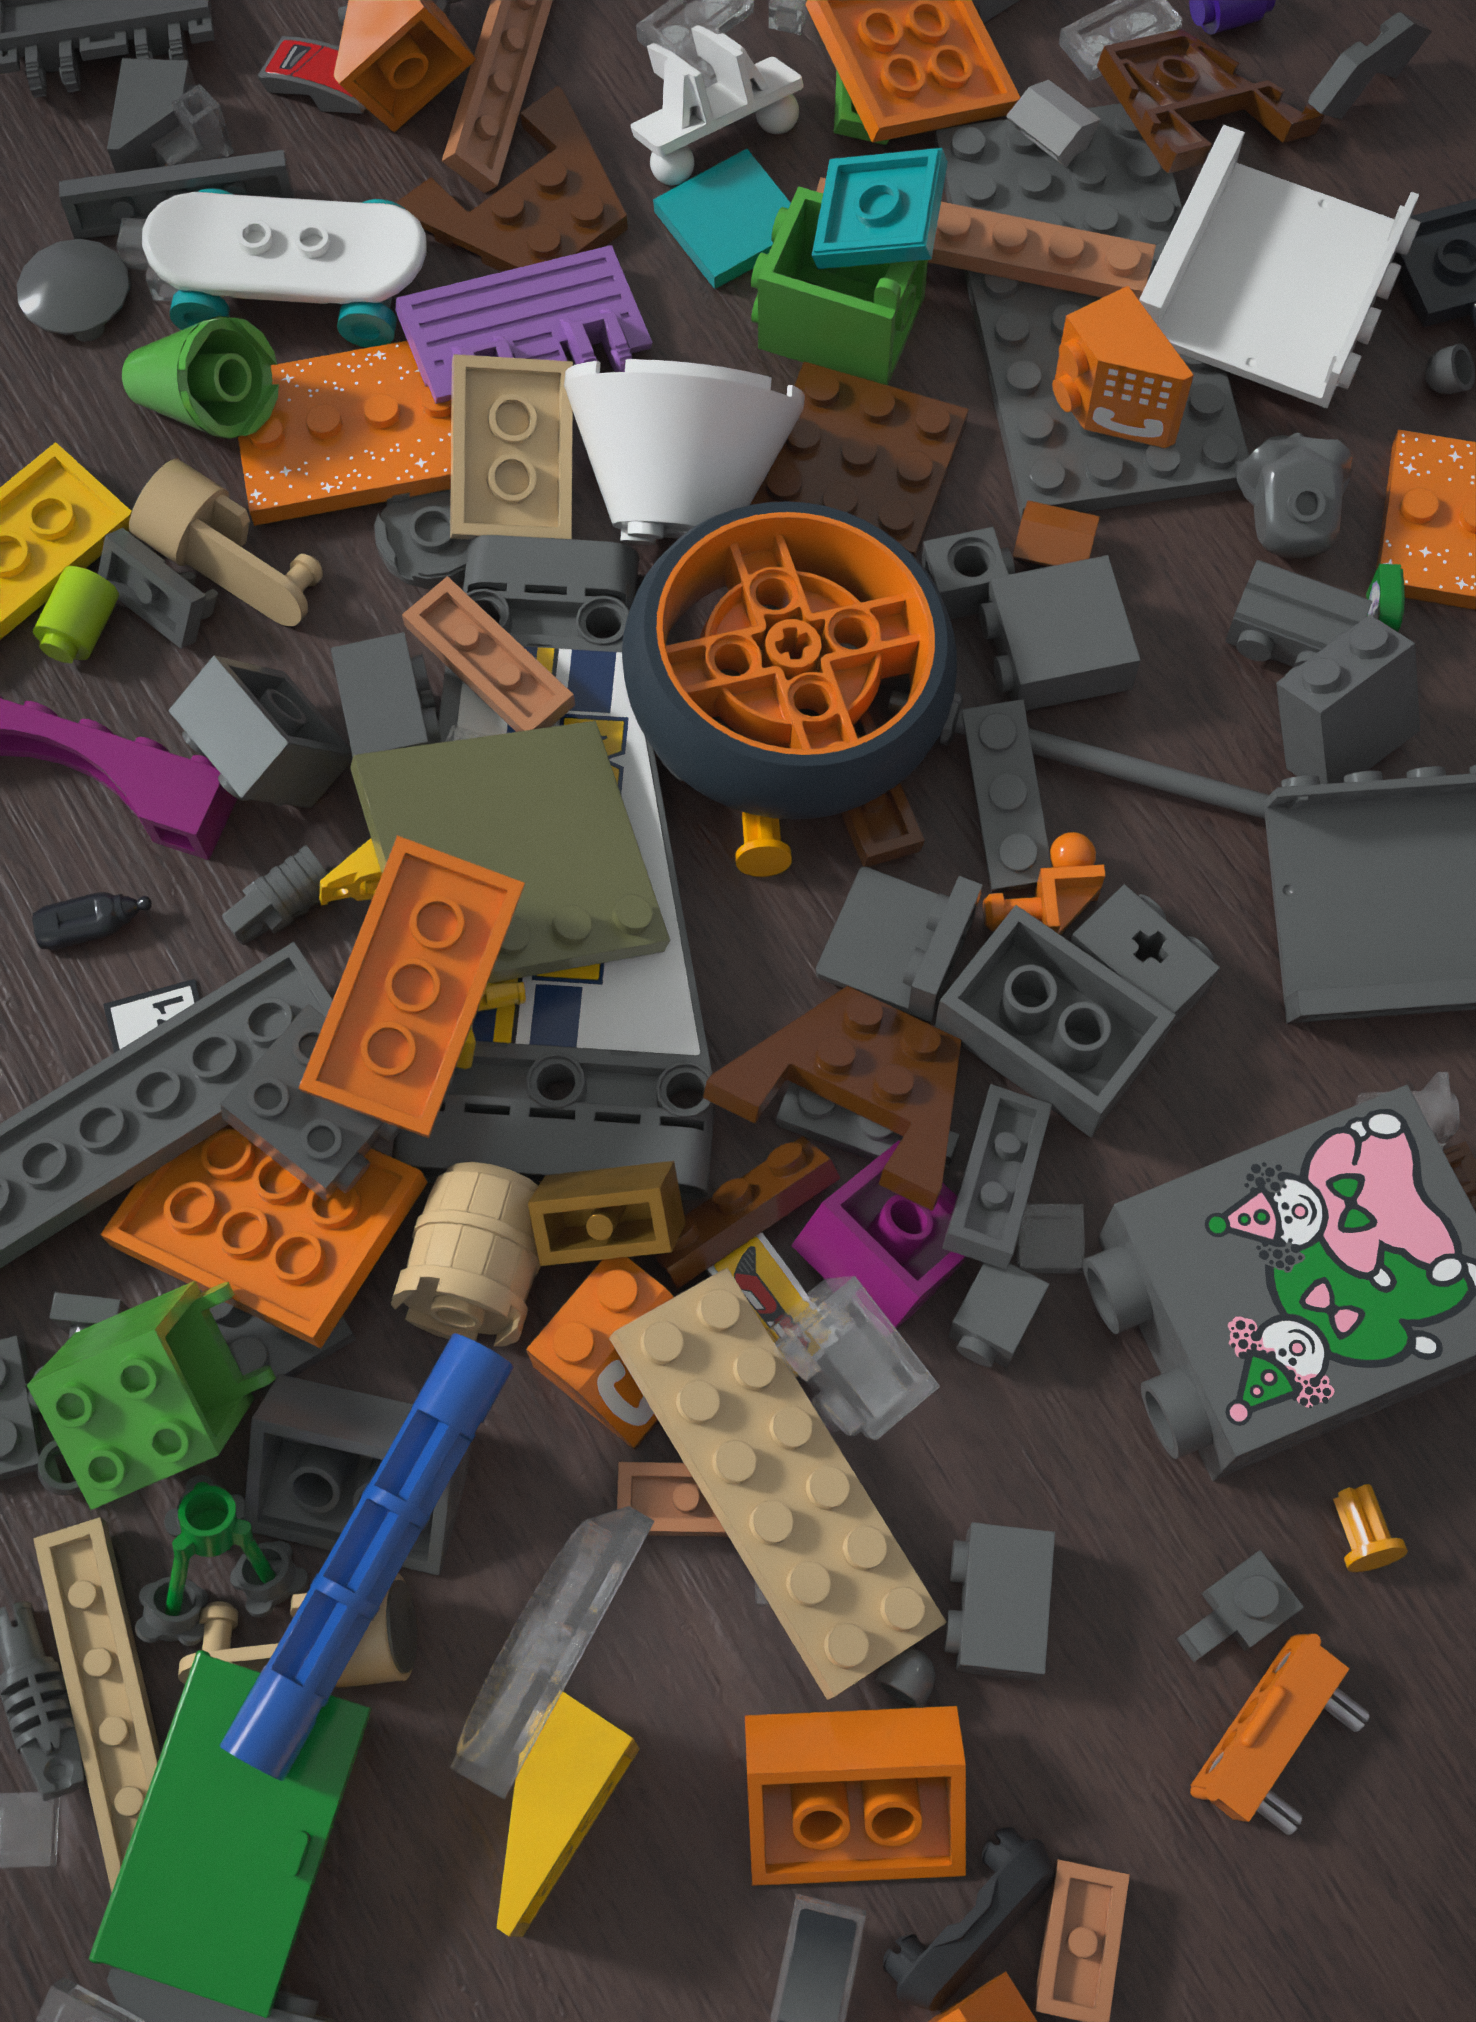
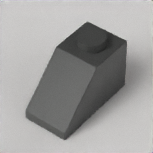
M122 58L107 151L116 173L160 167L193 143L196 120L204 119L206 103L203 86L195 84L188 60Z

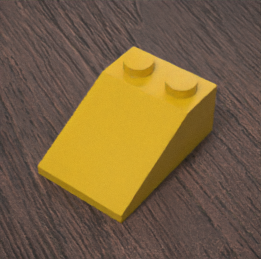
M561 1690L558 1691L551 1703L543 1697L540 1698L528 1714L518 1733V1736L523 1738L526 1743L518 1755L497 1920V1929L509 1937L524 1936L640 1750L631 1736Z

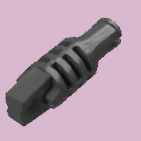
M22 1601L12 1604L17 1627L11 1626L6 1606L0 1608V1657L5 1671L0 1675V1696L17 1753L21 1755L42 1800L47 1801L83 1788L85 1786L84 1772L61 1666L58 1662H55L53 1657L46 1656L33 1615L32 1603Z

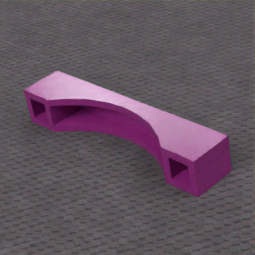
M0 695V756L32 757L63 764L86 774L120 797L139 818L152 842L210 860L237 798L227 792L218 780L220 772L207 757L193 755L191 759L170 753L166 747L152 739L137 737L135 741L114 735L110 729L96 721L81 719L79 723L58 717L53 710L40 703L25 701L24 705L5 700Z

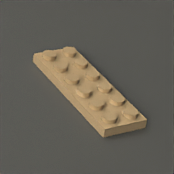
M728 1268L714 1274L613 1332L609 1337L611 1343L827 1700L837 1696L947 1623Z

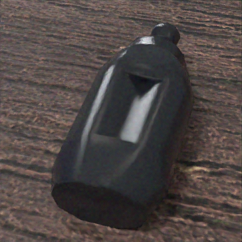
M96 892L46 905L34 912L32 916L37 944L40 949L57 950L108 937L118 932L123 925L129 924L138 914L139 910L148 911L152 907V901L147 896H142L136 900L123 894L113 895L108 892Z

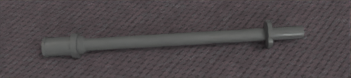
M893 690L887 714L897 715L908 701L909 694ZM954 693L951 710L942 730L941 745L948 746L952 742L955 733L965 735L962 720L964 701L962 693ZM1028 728L1033 755L1265 819L1263 801L1269 794Z

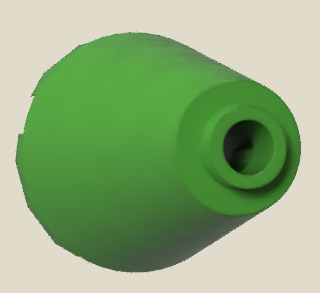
M227 316L206 319L134 350L126 358L122 369L123 386L133 402L219 438H236L257 432L270 418L278 399L279 384H272L271 365H277L275 353L264 334L247 320Z

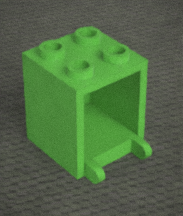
M798 186L789 209L781 207L776 215L771 234L773 245L769 254L763 252L759 254L752 272L751 287L758 289V294L754 302L751 321L758 324V349L888 385L925 297L928 260L818 269L813 260L812 252L823 193Z
M193 1281L75 1332L27 1384L91 1510L218 1456L252 1404L254 1397L251 1392L267 1386L276 1379L270 1365L242 1375L209 1309L235 1295L229 1282H224L201 1292L196 1281Z

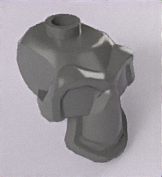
M1295 433L1291 436L1280 435L1270 437L1255 449L1248 458L1237 461V483L1244 497L1254 507L1257 537L1268 552L1280 557L1294 559L1315 557L1328 551L1338 539L1342 496L1351 480L1353 467L1352 454L1338 439L1304 437L1300 433Z

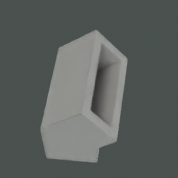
M1050 80L1028 87L1006 116L1014 129L1065 168L1078 153L1087 150L1101 121L1098 116Z

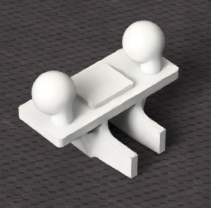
M697 25L691 28L697 54L712 66L718 82L705 88L701 72L672 51L655 43L648 45L647 49L653 71L664 79L663 109L632 123L633 136L652 151L650 166L653 175L658 181L671 186L682 184L691 176L694 169V156L687 145L754 112L758 124L768 133L783 134L791 130L799 116V105L793 93L804 88L801 75L775 57H769L754 64L745 49L724 33L715 34Z

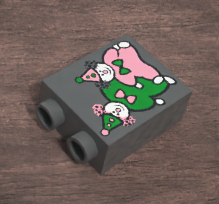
M1408 1085L1399 1087L1115 1203L1098 1238L1103 1252L1083 1260L1084 1275L1090 1294L1105 1324L1114 1334H1119L1139 1326L1161 1372L1160 1375L1141 1383L1143 1402L1160 1442L1174 1459L1198 1450L1212 1481L1476 1370V1212Z

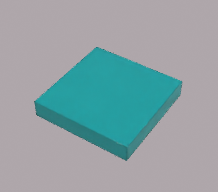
M943 148L830 159L812 252L817 268L931 260L948 163Z
M748 149L737 153L653 199L655 214L714 289L753 269L761 252L769 254L773 245L771 234L776 215L781 207L789 209L791 204Z

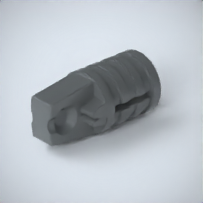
M305 845L299 849L297 854L291 855L280 866H275L270 870V873L264 877L260 876L243 889V893L246 896L222 914L223 921L242 945L247 944L268 930L276 934L295 922V918L300 915L303 916L311 907L321 903L319 898L320 880L328 873L308 846Z

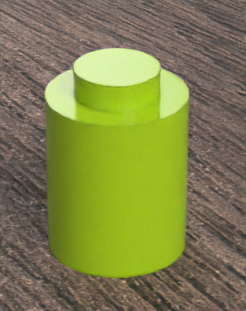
M77 566L65 567L33 629L35 637L41 642L39 645L40 649L49 657L63 663H73L74 659H88L119 598V592L116 587L104 577L88 569Z

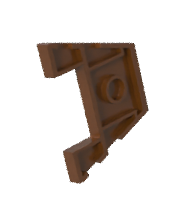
M1182 29L1106 45L1097 63V67L1161 167L1168 174L1204 164L1212 146L1189 123L1203 119L1212 120L1218 118L1219 115L1246 110L1282 143L1315 135L1325 116L1310 104L1305 106L1302 113L1281 100L1285 90L1269 80L1253 84L1236 74L1235 72L1239 66L1237 61Z
M558 85L520 112L522 128L541 144L549 154L470 212L466 211L432 177L396 203L414 215L420 221L423 229L433 233L435 241L451 249L461 246L480 255L483 264L500 272L608 245L628 230L627 214L564 91Z
M846 986L713 1073L706 1081L703 1098L756 1123L780 1087L788 1080L903 1136L883 1168L879 1185L933 1211L937 1205L943 1183L961 1039L852 987Z

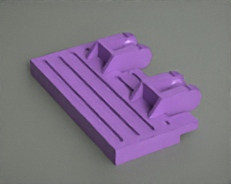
M612 245L396 299L395 311L425 387L429 386L435 404L451 400L452 358L454 354L567 361L564 352L569 351L573 364L577 365L597 361L591 345L602 342L612 369L615 372H625L626 359H632L631 353L651 349L653 343Z

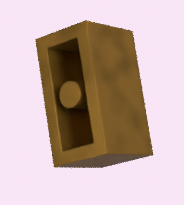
M674 1161L545 1175L528 1201L540 1266L669 1253L673 1251L686 1223Z

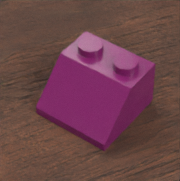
M899 1140L823 1201L791 1245L885 1339L919 1310L969 1258L942 1249L957 1198L944 1183H942L938 1202L933 1211L879 1185L883 1168L899 1145Z

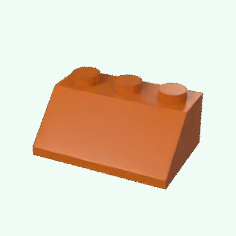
M957 1706L745 1715L752 1886L966 1876V1762Z

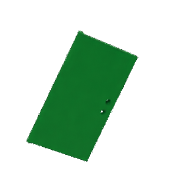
M198 1650L93 1944L89 1960L95 1964L104 1963L222 2004L269 2018L372 1708L330 1695L328 1703L325 1707L322 1706L317 1715V1722L285 1780L280 1781L238 1759L219 1746L261 1672L212 1657L207 1651Z

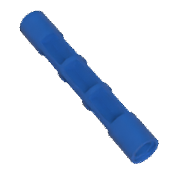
M457 1333L452 1334L384 1459L363 1491L359 1503L329 1556L313 1579L308 1593L267 1665L262 1669L219 1746L222 1749L280 1781L285 1780L317 1722L316 1717L322 1706L325 1707L328 1703L331 1692L370 1622L377 1615L380 1604L419 1534L426 1527L433 1509L468 1446L475 1439V1432L478 1426L485 1421L510 1376L514 1366L508 1360L470 1338Z

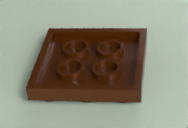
M804 361L794 385L805 394L804 410L750 505L768 502H802L841 510L878 527L899 542L917 559L967 424L969 409Z

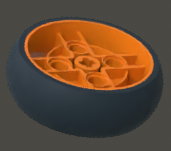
M768 502L744 506L714 516L689 530L663 553L646 574L629 611L623 635L622 663L625 686L637 723L653 749L679 778L698 792L732 809L768 818L795 820L820 818L852 810L886 793L911 774L934 745L948 719L956 686L957 649L952 624L936 585L917 559L899 542L871 523L841 510L802 502ZM727 586L728 592L720 599L711 612L699 639L666 646L670 630L692 605L713 591ZM762 605H773L780 610H771ZM840 643H848L858 649H848L841 646ZM731 669L739 672L741 675L729 676L722 673L721 670ZM909 673L910 694L904 707L886 724L858 739L853 725L860 719L874 700L881 679ZM799 709H811L820 715H804ZM719 716L729 727H731L737 733L721 725L716 720H714L713 717Z

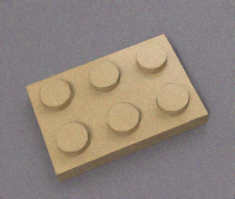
M453 355L451 392V539H473L481 535L572 539L573 410L564 387L565 371L573 366V361Z

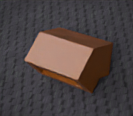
M1027 500L1013 552V559L1045 567L1090 559L1100 516Z

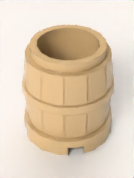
M464 1162L448 1167L446 1173L436 1179L423 1213L418 1216L412 1236L413 1244L407 1268L400 1272L391 1301L393 1308L396 1310L404 1303L409 1307L405 1320L418 1328L449 1340L453 1333H457L476 1341L478 1333L488 1335L497 1334L494 1346H507L518 1342L528 1312L525 1301L530 1292L534 1277L538 1274L541 1267L528 1208V1201L538 1188V1185L515 1171L493 1164Z

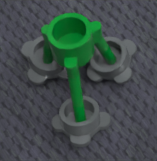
M198 1475L192 1477L186 1483V1491L179 1499L177 1508L169 1510L165 1515L164 1524L166 1531L169 1535L176 1537L172 1542L174 1560L171 1577L149 1583L141 1589L139 1602L144 1606L143 1617L136 1622L135 1632L141 1640L147 1643H154L159 1639L168 1642L179 1640L183 1645L192 1646L203 1640L204 1624L199 1623L201 1609L208 1605L209 1598L205 1590L187 1579L190 1558L194 1554L203 1557H215L229 1550L233 1544L239 1545L244 1554L232 1570L230 1582L236 1590H243L247 1597L246 1609L248 1613L258 1618L271 1614L274 1606L287 1600L290 1595L302 1594L309 1584V1575L304 1568L295 1566L292 1561L293 1549L287 1542L275 1541L273 1543L257 1544L252 1534L250 1522L243 1520L245 1500L241 1495H230L224 1488L214 1484L210 1477Z

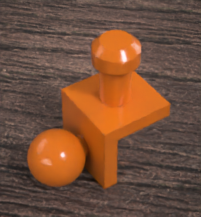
M1069 832L1059 836L1052 843L1049 851L1052 868L1040 869L1035 897L1004 899L1003 893L989 894L983 900L984 925L990 931H995L1014 906L1017 905L1061 935L1091 901H1098L1105 879L1104 865H1094L1096 850L1091 840L1077 832Z

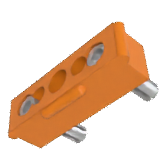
M1296 1634L1288 1638L1190 1785V1793L1194 1798L1209 1800L1234 1820L1249 1822L1257 1811L1287 1835L1293 1834L1298 1829L1291 1822L1300 1825L1302 1814L1270 1790L1323 1708L1354 1732L1360 1731L1365 1726L1362 1722H1367L1369 1719V1712L1337 1688L1350 1668L1320 1646L1321 1639L1317 1634Z

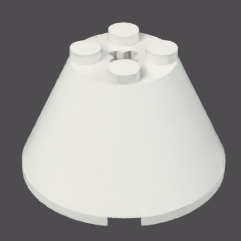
M626 359L625 372L600 373L601 362L598 361L577 364L565 371L564 387L612 525L615 528L621 529L620 541L628 544L656 545V539H662L663 537L679 539L695 526L714 516L750 505L804 410L805 394L799 388L788 385L787 395L771 390L772 377L720 366L677 361Z

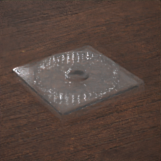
M627 1506L586 1519L573 1532L530 1597L498 1654L466 1720L457 1745V1756L450 1769L505 1799L654 1524V1520Z

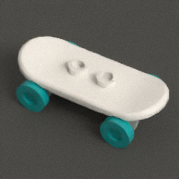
M203 189L198 192L175 195L159 203L148 215L142 229V247L149 265L162 280L179 289L173 295L169 313L171 321L179 329L183 330L212 317H229L230 309L224 300L225 296L320 304L339 303L343 305L339 311L338 332L350 343L366 348L390 344L393 341L397 319L394 312L390 309L392 296L398 294L414 280L423 266L427 253L426 234L420 221L401 205L384 199H371L358 203L234 195L220 189Z

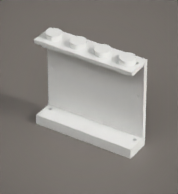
M1223 125L1139 301L1177 353L1328 408L1337 386L1348 390L1362 357L1352 352L1356 342L1359 341L1368 345L1382 312V310L1372 307L1376 297L1386 300L1389 298L1401 269V265L1392 263L1396 252L1407 256L1421 222L1411 219L1419 194L1411 192L1405 207L1400 205L1395 219L1389 218L1237 163L1245 132Z

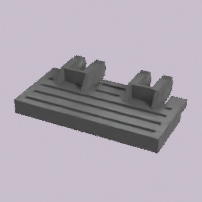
M0 0V74L20 71V57L25 56L28 84L33 98L47 96L46 73L55 71L60 72L62 83L65 85L68 93L81 91L80 63L76 49L79 47L82 60L87 61L129 54L128 40L134 39L137 59H154L156 55L169 54L170 60H188L184 31L189 30L192 44L215 40L211 0Z

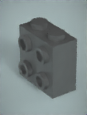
M1108 555L990 578L986 603L979 604L980 626L985 640L994 639L998 656L994 657L996 683L1001 693L1009 691L1011 701L1024 699L1025 711L1132 690L1141 660Z
M1368 615L1348 631L1340 633L1329 645L1303 664L1292 668L1284 678L1276 683L1286 769L1296 776H1318L1320 784L1344 783V776L1369 770L1420 731L1415 643L1372 615Z
M308 1003L220 1103V1108L224 1121L323 1200L327 1201L337 1188L345 1194L349 1192L371 1164L364 1157L380 1137L388 1143L391 1142L400 1133L402 1128L314 1097L298 1089L326 1019L322 1013Z

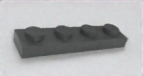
M284 150L59 181V197L74 239L142 231L148 215L159 203L175 195L198 192L203 189H220L234 195L295 198Z

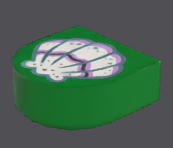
M1379 564L1366 593V599L1372 600L1367 616L1372 615L1397 632L1400 630L1404 615L1405 591L1403 569H1401V564Z

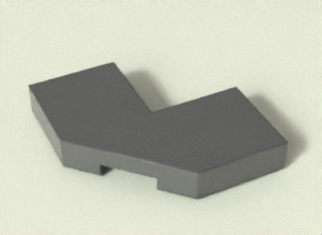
M1402 12L1394 14L1381 24L1379 30L1381 33L1376 40L1367 46L1361 42H1356L1339 56L1308 97L1309 100L1307 102L1321 114L1341 120L1377 72L1396 79L1432 33V30L1419 19Z

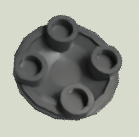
M84 239L60 241L38 251L23 267L17 282L18 304L27 320L47 332L63 335L73 334L80 341H93L103 334L105 323L109 322L123 307L132 282L127 267L119 255L102 243Z

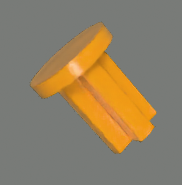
M742 812L744 844L736 851L737 868L742 873L755 877L773 876L789 868L792 863L791 849L786 843L781 841L779 819Z
M1365 1484L1356 1489L1349 1487L1338 1492L1339 1497L1334 1498L1333 1501L1352 1549L1344 1557L1348 1571L1364 1572L1389 1565L1407 1554L1408 1550L1404 1540L1401 1538H1391L1374 1490L1370 1484Z

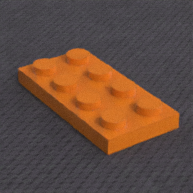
M397 835L298 1089L314 1097L429 1138L522 896L525 883Z

